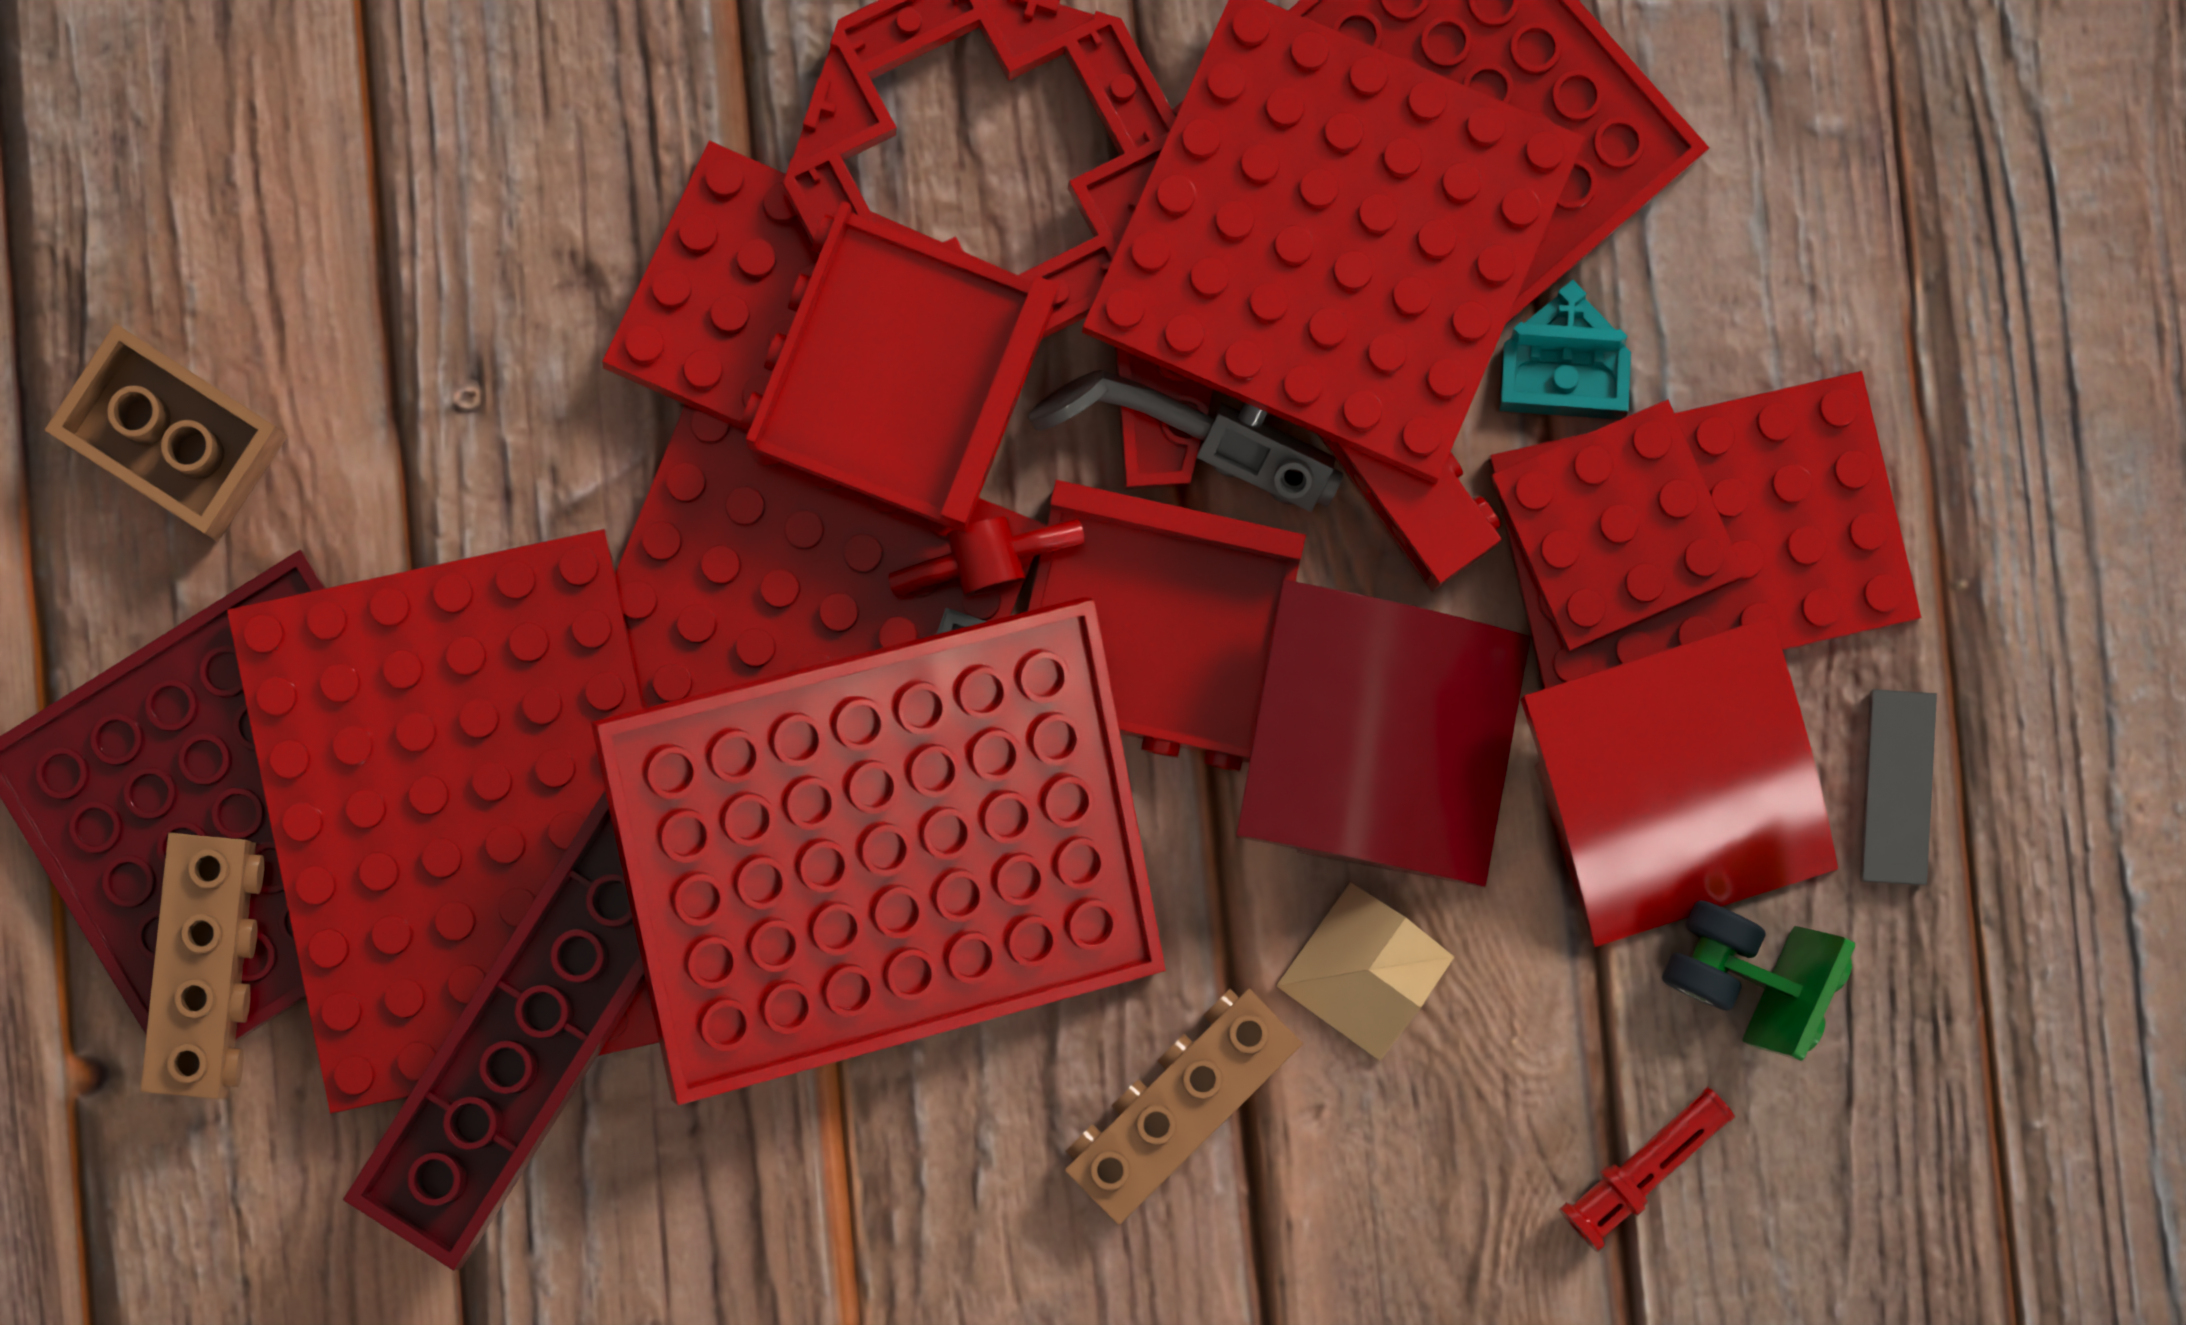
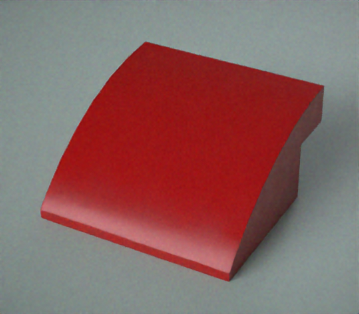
M1772 616L1530 693L1520 699L1540 759L1534 765L1594 947L1688 918L1697 901H1706L1722 907L1838 869L1829 819L1813 753Z

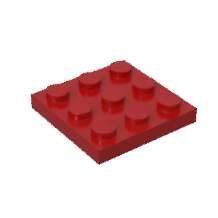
M1669 399L1494 473L1490 477L1567 653L1746 575Z

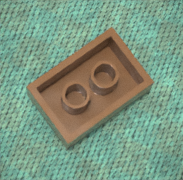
M116 323L45 428L46 432L217 542L288 437L275 425Z

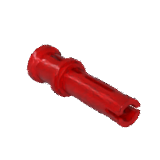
M1706 1087L1696 1099L1666 1126L1660 1129L1656 1135L1620 1167L1615 1164L1611 1167L1606 1166L1600 1171L1601 1180L1573 1205L1566 1202L1559 1208V1211L1579 1236L1592 1249L1599 1252L1605 1246L1603 1238L1631 1213L1639 1216L1645 1210V1205L1648 1203L1646 1196L1728 1122H1731L1735 1118L1734 1113L1719 1095L1709 1087Z

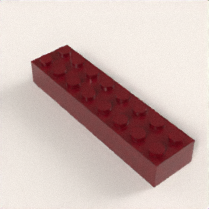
M605 791L343 1198V1201L453 1271L462 1268L646 980Z

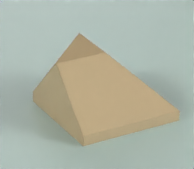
M1350 882L1276 987L1381 1061L1423 1006L1454 956L1405 916Z

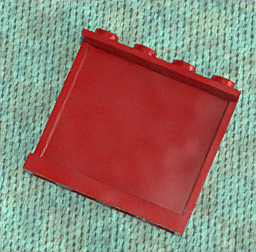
M841 201L836 216L832 217L825 214L817 229L811 250L820 253L812 275L808 276L801 273L792 291L788 309L796 312L788 335L777 332L769 348L764 369L772 371V375L764 395L753 392L743 413L740 428L749 431L746 437L748 450L965 533L1057 302L1060 284L1035 275L1033 282L854 214L851 211V204Z
M1056 479L1047 526L1078 519L1083 527L1084 543L1040 555L1028 611L1082 597L1094 599L1120 734L1143 739L1141 750L1178 758L1180 747L1204 752L1203 764L1240 772L1242 762H1250L1283 579L1296 582L1306 535Z

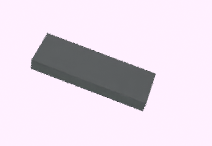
M1876 689L1870 691L1860 882L1927 885L1937 693Z

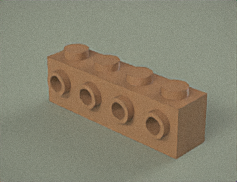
M168 833L140 1092L229 1099L230 1087H239L244 1054L243 1049L235 1048L237 1022L245 1023L247 1020L251 995L250 985L241 983L244 958H253L257 942V921L248 919L251 893H260L264 877L263 855H255V842L242 839Z
M1250 988L1240 997L1229 989L1203 1015L1212 1025L1194 1043L1183 1034L1157 1060L1166 1070L1148 1088L1138 1079L1111 1105L1120 1116L1102 1133L1092 1124L1065 1151L1074 1160L1065 1171L1118 1225L1144 1202L1304 1044Z

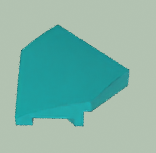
M1571 280L1560 289L1552 301L1525 323L1521 321L1513 328L1511 338L1504 343L1499 411L1615 420L1627 417L1629 411L1631 351L1625 346L1628 336L1621 329L1613 328L1586 299L1587 293L1574 280Z

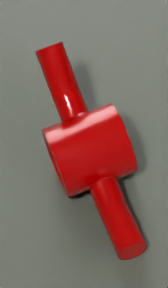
M1006 516L975 522L968 525L965 533L957 530L947 533L951 554L894 571L889 574V584L892 592L897 597L959 578L963 595L966 597L996 591L1026 579L1021 564L1022 559L1083 544V527L1080 521L1075 519L1013 535L1009 518Z

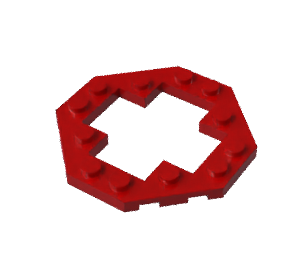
M877 0L838 19L820 77H818L803 122L799 141L783 181V191L811 243L813 244L823 216L827 214L835 217L841 201L851 204L852 213L875 221L844 163V160L896 136L897 127L871 79L980 28L1008 81L1065 54L1120 156L1068 182L1067 189L1094 238L1017 275L1033 282L1035 275L1060 284L1059 296L1042 339L1086 318L1176 118L1123 20L1099 11L1091 14L1060 4V0ZM956 236L937 245L966 256Z

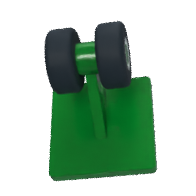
M1697 901L1687 919L1686 928L1691 933L1700 937V940L1692 957L1680 953L1671 955L1662 974L1663 982L1694 999L1725 1011L1733 1008L1742 988L1741 982L1727 974L1728 971L1764 988V992L1742 1041L1752 1047L1802 1061L1806 1057L1807 1052L1812 1050L1820 1041L1826 1024L1824 1015L1834 993L1839 991L1849 978L1852 970V959L1850 957L1854 951L1855 942L1842 936L1794 926L1773 972H1769L1735 957L1736 954L1747 958H1754L1757 955L1766 935L1765 930L1761 926L1718 905L1706 901Z

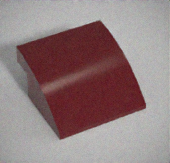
M1283 579L1236 838L1295 848L1297 853L1486 887L1531 636L1416 606Z

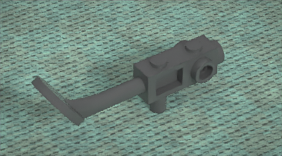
M1103 370L1090 372L1065 384L1038 403L1028 415V419L1035 430H1045L1074 417L1096 401L1121 405L1143 412L1202 440L1196 458L1211 464L1219 473L1228 477L1236 476L1270 492V495L1281 503L1287 505L1293 503L1309 512H1312L1316 503L1325 507L1329 506L1343 477L1342 472L1334 469L1336 457L1264 423L1263 421L1268 413L1245 402L1241 410L1238 411L1221 402L1215 416L1211 417L1148 386ZM1289 469H1296L1301 471V473H1293Z

